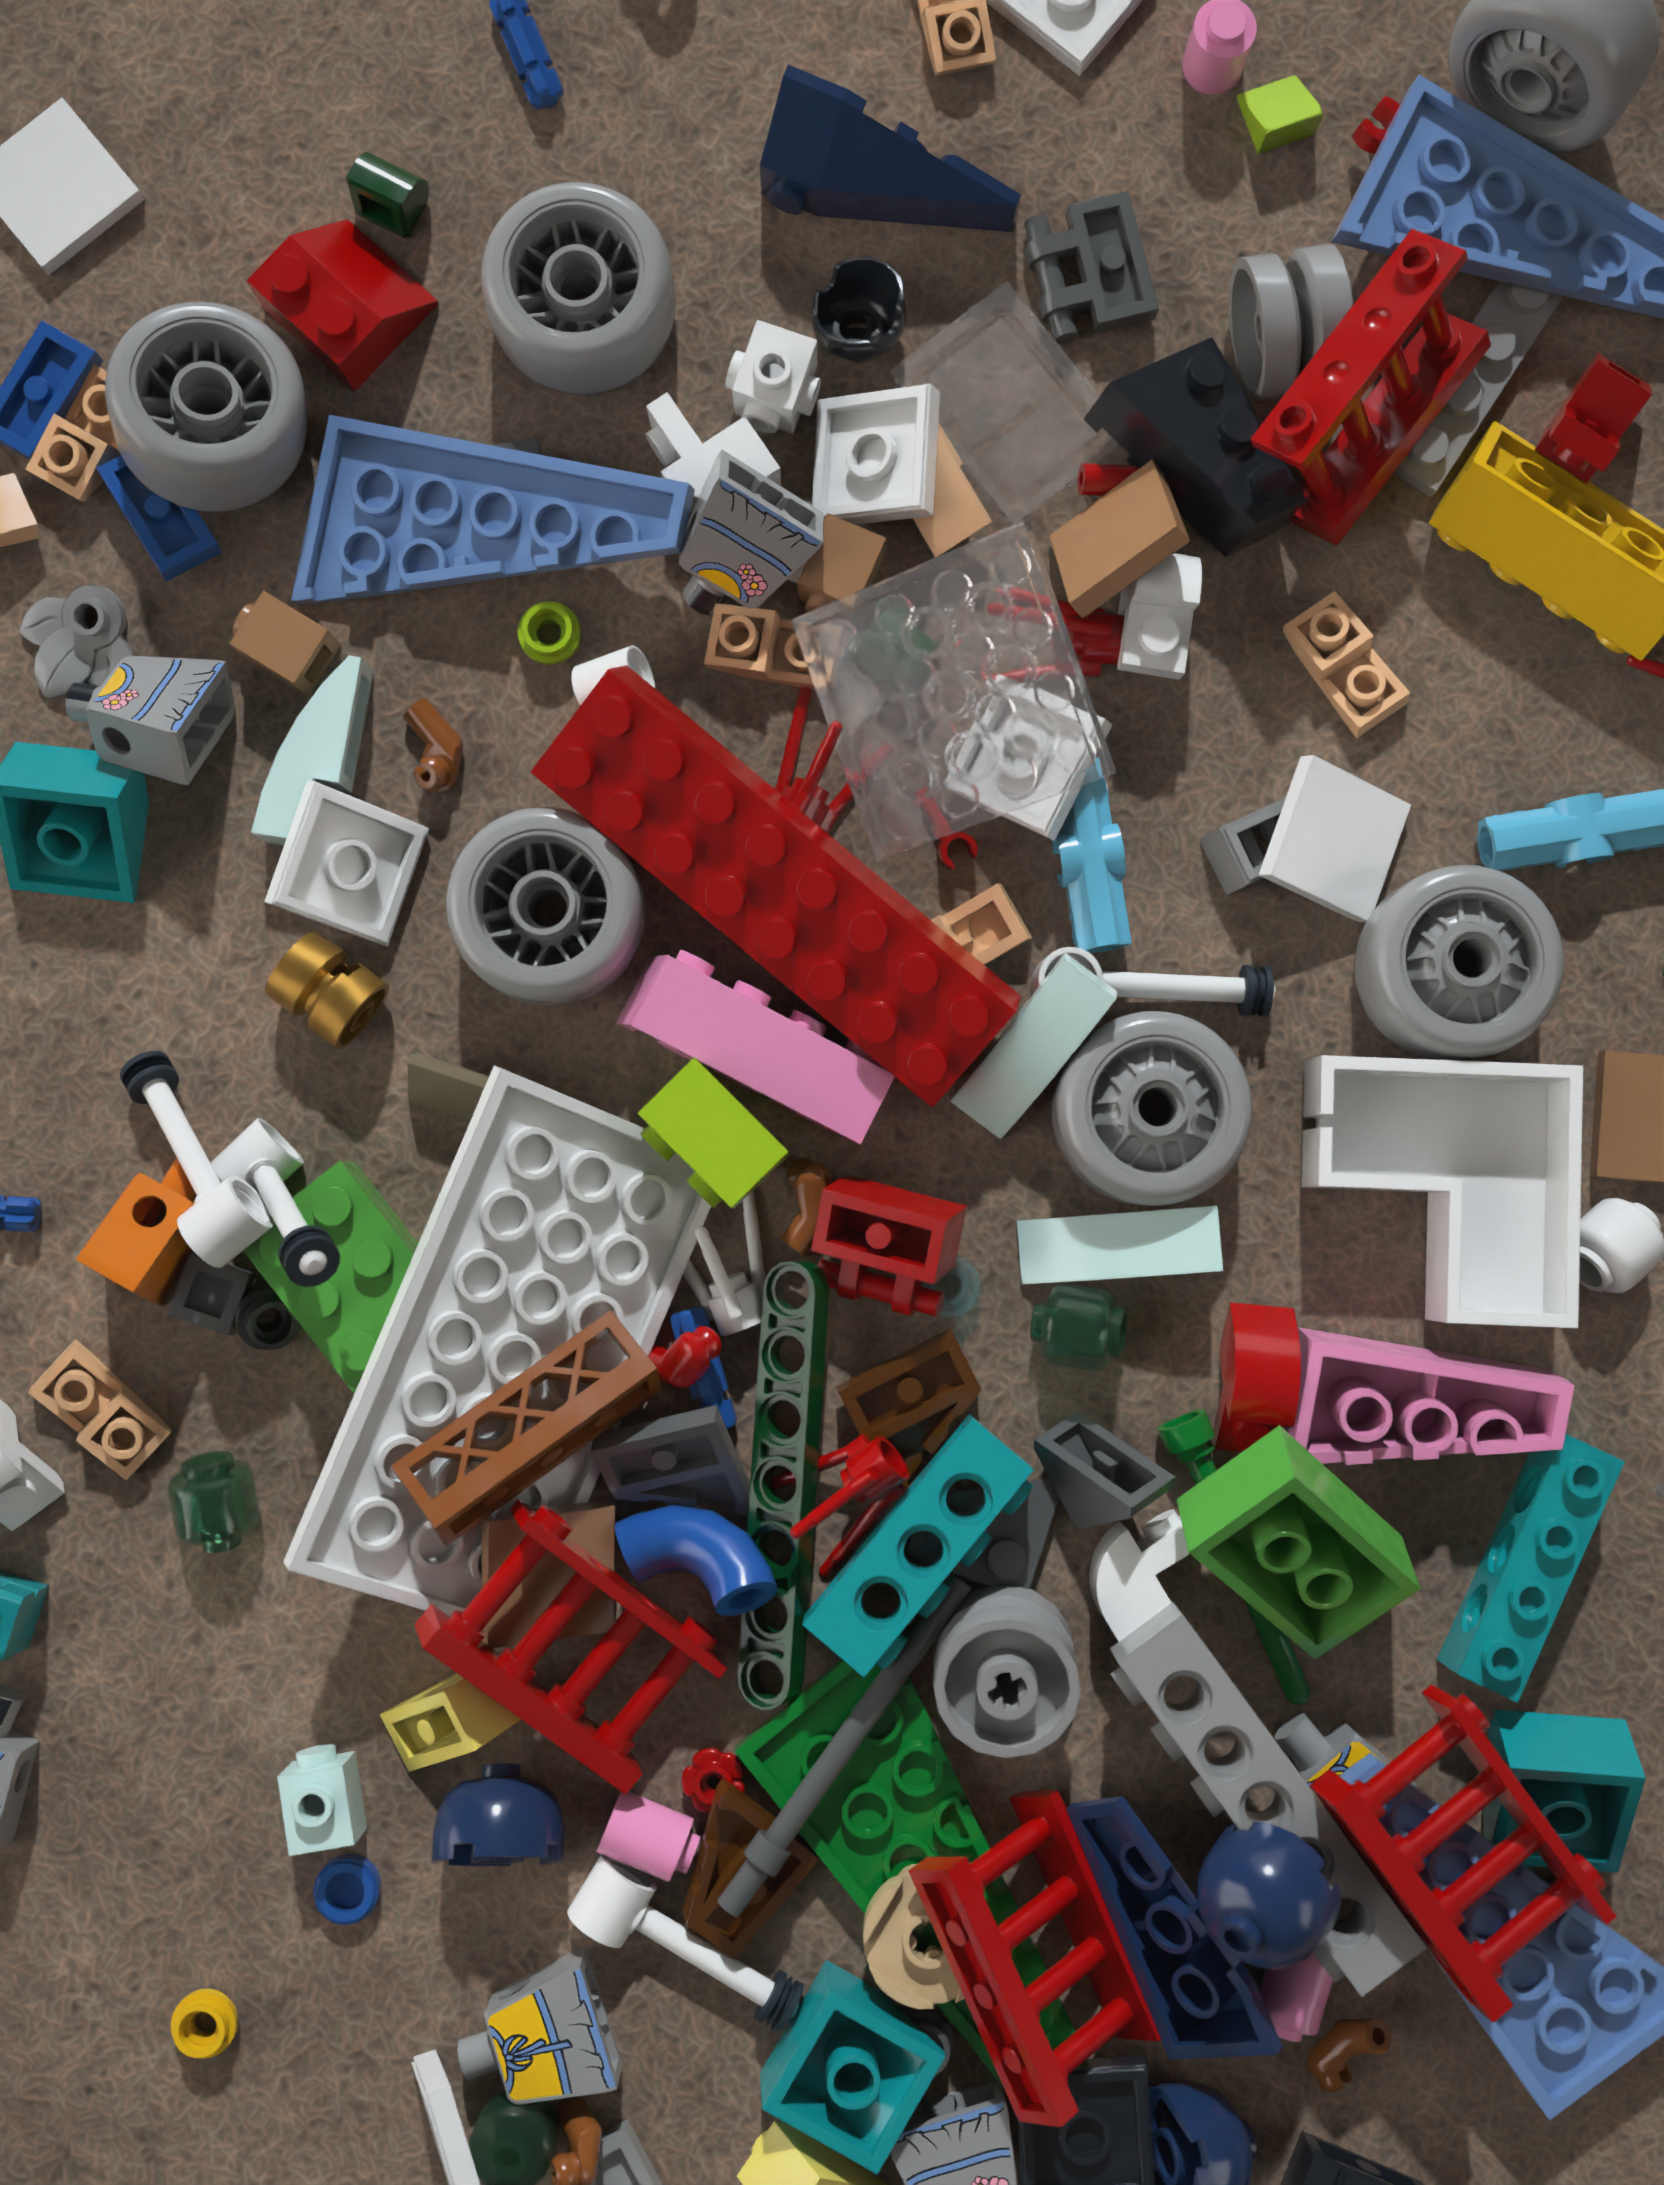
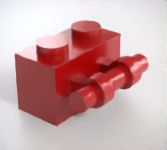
M845 1175L822 1189L811 1251L842 1259L841 1264L822 1259L818 1265L823 1270L829 1287L837 1289L839 1297L858 1301L863 1296L891 1304L893 1312L913 1316L915 1311L938 1317L943 1307L945 1294L942 1291L923 1287L922 1281L935 1284L955 1267L967 1206L859 1177ZM868 1266L897 1274L896 1279L868 1272Z

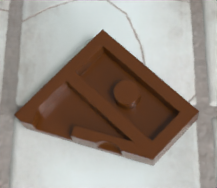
M951 1329L836 1386L859 1434H865L870 1441L877 1436L886 1438L903 1457L909 1470V1478L928 1453L934 1454L948 1435V1428L957 1416L963 1415L981 1392V1388ZM909 1478L902 1483L905 1489L909 1487L907 1483Z
M723 1778L716 1786L682 1913L687 1926L735 1960L820 1858L806 1840L797 1834L787 1848L791 1852L788 1860L775 1877L770 1875L766 1877L739 1917H734L718 1904L717 1900L746 1861L747 1857L744 1854V1850L759 1829L767 1831L776 1817Z

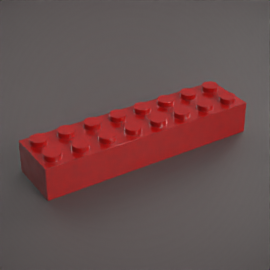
M628 665L611 668L605 672L530 771L531 774L932 1108L1017 1012L1021 995L803 812L797 809L790 801Z

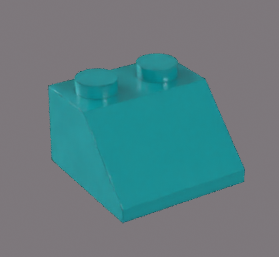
M15 742L0 764V845L10 889L135 903L149 807L145 773L105 762L97 755L95 750Z
M1494 1709L1487 1736L1488 1740L1573 1856L1576 1853L1582 1855L1596 1871L1618 1873L1646 1780L1626 1719ZM1498 1797L1483 1809V1835L1496 1845L1518 1827ZM1537 1851L1522 1862L1525 1866L1548 1867Z
M825 1960L801 2001L797 2013L791 2018L760 2072L762 2109L873 2173L878 2174L944 2061L945 2053L882 1991L830 1961Z

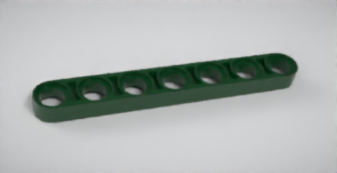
M808 1261L779 1263L770 1270L763 1286L747 1533L750 1534L771 1568L778 1590L775 1596L785 1604L788 1619L783 1630L772 1628L767 1624L763 1616V1605L742 1614L738 1663L739 1689L744 1699L751 1706L760 1710H772L795 1699L802 1690L805 1673L807 1629L802 1624L804 1614L809 1609L814 1528L799 1539L791 1537L790 1529L814 1510L816 1504L829 1305L828 1280L821 1268L815 1263ZM793 1272H798L804 1276L809 1286L808 1299L800 1308L793 1307L784 1296L785 1280ZM789 1336L795 1337L801 1342L805 1353L804 1363L795 1373L788 1371L780 1360L779 1351L781 1344ZM783 1401L791 1402L800 1414L801 1423L799 1430L792 1437L784 1435L776 1424V1410ZM779 1465L787 1467L796 1479L795 1495L788 1502L776 1496L771 1485L772 1474ZM774 1530L783 1532L791 1543L792 1555L786 1566L776 1564L770 1558L767 1551L768 1537ZM764 1660L774 1662L783 1674L784 1683L779 1695L768 1693L759 1681L758 1672Z

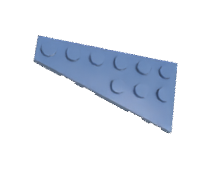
M1421 75L1416 77L1408 88L1331 242L1391 256L1409 231L1415 229L1466 250L1468 260L1458 272L1664 319V220Z
M329 415L291 602L297 605L328 603L678 554L682 552L695 489L686 482Z
M1369 1753L1339 1776L1350 1785L1358 1779L1365 1784L1383 1769L1386 1764ZM1411 1783L1383 1806L1386 1814L1379 1821L1391 1838L1397 1833L1405 1837L1437 1810L1441 1804ZM1466 1823L1423 1859L1426 1868L1418 1873V1875L1430 1891L1436 1886L1443 1891L1494 1848L1496 1844ZM1521 1863L1462 1913L1465 1922L1458 1929L1469 1944L1474 1940L1482 1944L1551 1884ZM1576 1903L1501 1967L1504 1975L1497 1980V1983L1514 2006L1494 2023L1462 1996L1432 1955L1549 2121L1664 2035V1966Z

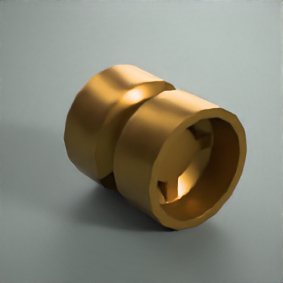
M313 930L300 938L279 961L267 981L265 994L293 1016L309 1015L308 1028L334 1048L340 1050L357 1038L383 1005L390 986L360 963L348 966L346 964L347 952L318 930Z

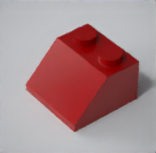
M348 219L290 235L246 280L263 309L353 392L370 377L439 304L437 299Z

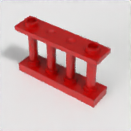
M1411 229L1250 438L1254 447L1300 469L1304 480L1299 485V488L1307 501L1289 519L1297 527L1337 546L1492 346L1488 330L1448 314L1441 295L1468 260L1466 250ZM1421 321L1422 327L1406 348L1402 350V344ZM1381 373L1383 378L1366 400L1362 402V396ZM1342 423V431L1326 452L1322 454L1321 449Z
M517 1499L510 1508V1511L520 1529L526 1533L524 1538L463 1612L455 1610L449 1617L433 1604L427 1608L414 1624L422 1648L627 1795L643 1775L631 1752L635 1746L632 1738L694 1661L718 1679L721 1678L727 1667L713 1649L719 1640L711 1631L691 1616H688L682 1624L569 1538L568 1535L573 1531V1528L551 1508L542 1504L535 1512L521 1500ZM549 1550L577 1572L515 1648L506 1647L500 1654L482 1641L486 1637L483 1629ZM599 1588L626 1609L563 1686L556 1683L550 1690L533 1678L537 1673L533 1666L595 1590ZM648 1625L671 1642L673 1647L611 1722L605 1719L599 1726L583 1714L586 1711L583 1702L643 1628Z
M1431 1684L1421 1693L1441 1719L1437 1724L1365 1784L1358 1779L1350 1785L1332 1770L1328 1769L1309 1787L1462 1996L1494 2023L1514 2006L1497 1983V1980L1504 1975L1501 1967L1575 1903L1606 1925L1617 1916L1600 1894L1606 1888L1603 1878L1582 1855L1576 1853L1573 1856L1483 1733L1490 1727V1724L1480 1709L1464 1694H1460L1455 1698ZM1459 1744L1480 1774L1405 1837L1397 1833L1391 1838L1379 1821L1386 1814L1383 1806ZM1498 1797L1518 1827L1443 1891L1437 1886L1430 1891L1418 1875V1873L1426 1868L1423 1859ZM1537 1851L1557 1880L1482 1944L1477 1940L1469 1944L1458 1929L1465 1922L1462 1913Z
M1058 1790L1022 1791L1009 1798L1021 1826L973 1862L969 1863L966 1856L926 1857L908 1871L1018 2121L1062 2127L1079 2112L1068 2087V2075L1114 2036L1119 2039L1159 2042L1161 2038L1066 1810L1068 1808L1067 1805L1063 1802ZM1033 1852L1048 1887L997 1925L985 1900L984 1888ZM1060 1913L1075 1948L1024 1988L1012 1960V1950ZM1085 1975H1088L1103 2009L1052 2051L1040 2024V2012Z

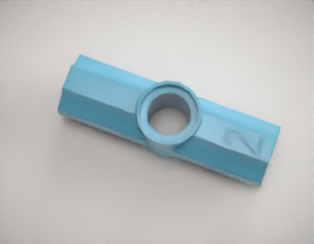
M1096 757L1055 841L1052 840L1053 854L1060 853L1062 874L1057 875V880L1060 888H1065L1073 944L1075 947L1084 949L1090 954L1129 947L1132 944L1121 880L1125 879L1126 875L1124 845L1118 824H1112L1109 794L1101 757Z
M1664 789L1604 798L1602 793L1583 794L1550 802L1541 809L1515 811L1485 817L1478 821L1477 843L1481 862L1485 867L1501 872L1552 863L1555 864V868H1565L1567 863L1586 859L1587 864L1610 859L1614 857L1615 853L1664 847Z

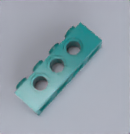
M969 1414L806 1611L802 1625L863 1677L867 1675L875 1664L882 1670L886 1669L897 1657L908 1640L901 1633L917 1612L922 1617L927 1618L944 1599L950 1587L943 1581L960 1561L966 1567H969L986 1548L992 1536L985 1529L1002 1510L1010 1516L1027 1498L1034 1486L1026 1480L1034 1471L1032 1466ZM961 1479L973 1480L983 1490L980 1505L969 1513H958L952 1510L946 1503L948 1489L953 1483ZM917 1531H930L941 1540L942 1545L939 1555L929 1563L920 1564L913 1562L904 1552L906 1540ZM874 1583H888L898 1591L900 1599L897 1606L891 1612L875 1614L864 1606L861 1599L862 1595Z
M1565 1434L1563 1449L1529 1452L1437 1657L1439 1662L1457 1675L1518 1703L1625 1461Z

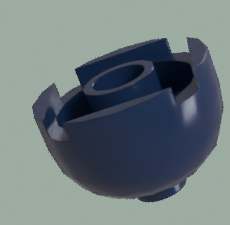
M494 1763L481 1765V1777L460 1782L445 1796L436 1815L431 1863L439 1864L448 1860V1865L483 1867L512 1866L510 1863L524 1862V1858H539V1865L562 1862L564 1852L562 1811L554 1794L542 1782L520 1777L521 1765Z
M1254 1821L1249 1830H1235L1236 1824L1227 1827L1204 1859L1198 1873L1197 1904L1205 1927L1218 1944L1233 1957L1258 1968L1278 1970L1307 1960L1327 1937L1340 1915L1341 1893L1337 1882L1331 1891L1328 1881L1320 1872L1325 1865L1324 1860L1315 1849L1294 1833L1268 1822Z
M1169 2081L1158 2086L1149 2087L1155 2185H1249L1252 2177V2165L1256 2157L1255 2137L1250 2125L1241 2118L1238 2110L1219 2090L1194 2081ZM1164 2119L1168 2127L1159 2128Z

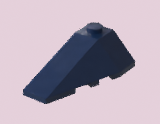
M788 64L782 78L760 162L761 193L767 195L769 202L773 206L792 215H798L804 210L821 217L1012 232L1017 220L1021 199L1020 193L957 155H945L941 160L928 153L925 146L917 140L918 131L903 122H900L895 130L887 128L862 113L867 100L847 88Z
M1124 1796L1078 1802L1069 1806L1066 1810L1168 2058L1191 2059L1277 2055L1283 2047L1256 1982L1241 1960L1233 1957L1223 1949L1205 1927L1198 1909L1197 1898Z

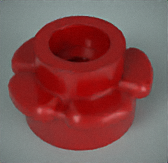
M716 1748L703 1749L693 1756L691 1766L686 1767L683 1771L681 1780L683 1792L686 1796L692 1797L693 1806L696 1809L709 1814L716 1787L708 1784V1778L713 1775L717 1776L720 1781L724 1778L744 1793L745 1786L741 1782L745 1772L741 1761L732 1753H724Z

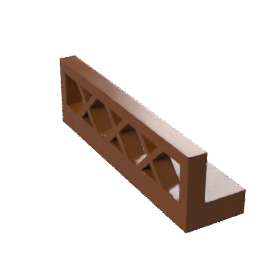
M610 1310L392 1464L391 1468L422 1510L435 1533L445 1547H447L659 1393L661 1385L657 1367L612 1310ZM609 1334L628 1357V1359L610 1372L584 1370L587 1350ZM575 1359L574 1368H564L565 1365ZM552 1379L571 1382L567 1402L554 1412L529 1409L533 1388L544 1380ZM581 1383L591 1384L580 1392ZM520 1398L519 1408L509 1407V1405ZM491 1418L516 1420L512 1442L500 1451L474 1449L478 1427ZM527 1422L537 1423L525 1432ZM465 1437L463 1447L453 1446ZM436 1457L460 1460L456 1482L431 1499L414 1473ZM471 1461L481 1462L479 1466L470 1471Z

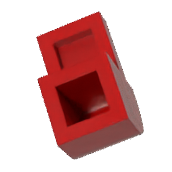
M1597 353L1539 439L1535 451L1585 483H1588L1598 469L1604 472L1619 452V439L1652 396L1651 386L1600 353Z
M1230 1302L1220 1342L1219 1357L1223 1388L1213 1430L1215 1436L1213 1437L1215 1450L1243 1452L1279 1425L1284 1430L1286 1426L1294 1427L1300 1393L1301 1350L1294 1308Z

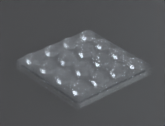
M1022 520L791 619L828 727L834 721H839L842 724L843 728L835 746L876 862L1117 773L1029 521Z

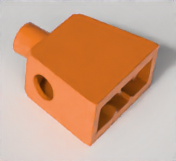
M177 1157L160 1183L140 1172L134 1176L75 1259L129 1291L159 1306L186 1262L189 1253L192 1251L178 1228L177 1219L194 1205L197 1195ZM167 1211L164 1220L154 1226L157 1216Z

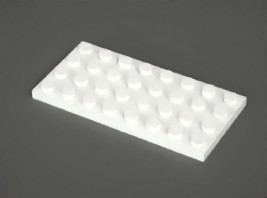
M493 1067L283 1562L289 1571L425 1611L433 1604L449 1617L455 1610L464 1611L482 1589V1521L445 1547L422 1510L394 1473L391 1465L610 1310H612L648 1356L696 1244L695 1230L699 1226L704 1225L711 1205L686 1181L695 1171L677 1153L667 1162L640 1135L645 1128L500 1067ZM609 1334L587 1350L584 1370L610 1372L628 1359V1357ZM575 1359L565 1365L564 1368H574ZM552 1379L544 1380L533 1388L529 1409L554 1412L567 1402L571 1382ZM581 1383L580 1392L591 1384ZM520 1398L509 1405V1407L519 1408ZM491 1418L478 1427L474 1449L500 1451L512 1442L516 1420ZM622 1419L608 1430L619 1428ZM527 1422L525 1432L537 1423ZM465 1437L453 1446L463 1447ZM592 1441L494 1513L509 1512L517 1499L521 1500L531 1509L540 1508L542 1504L552 1507L587 1503L601 1472L591 1453ZM436 1457L414 1473L431 1499L456 1482L460 1460ZM471 1461L470 1471L479 1466L481 1462Z

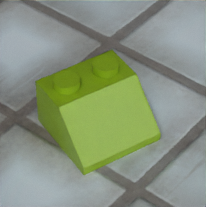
M695 1057L637 1113L648 1124L640 1135L667 1162L677 1153L695 1171L686 1181L713 1208L724 1200L734 1209L789 1157V1152Z

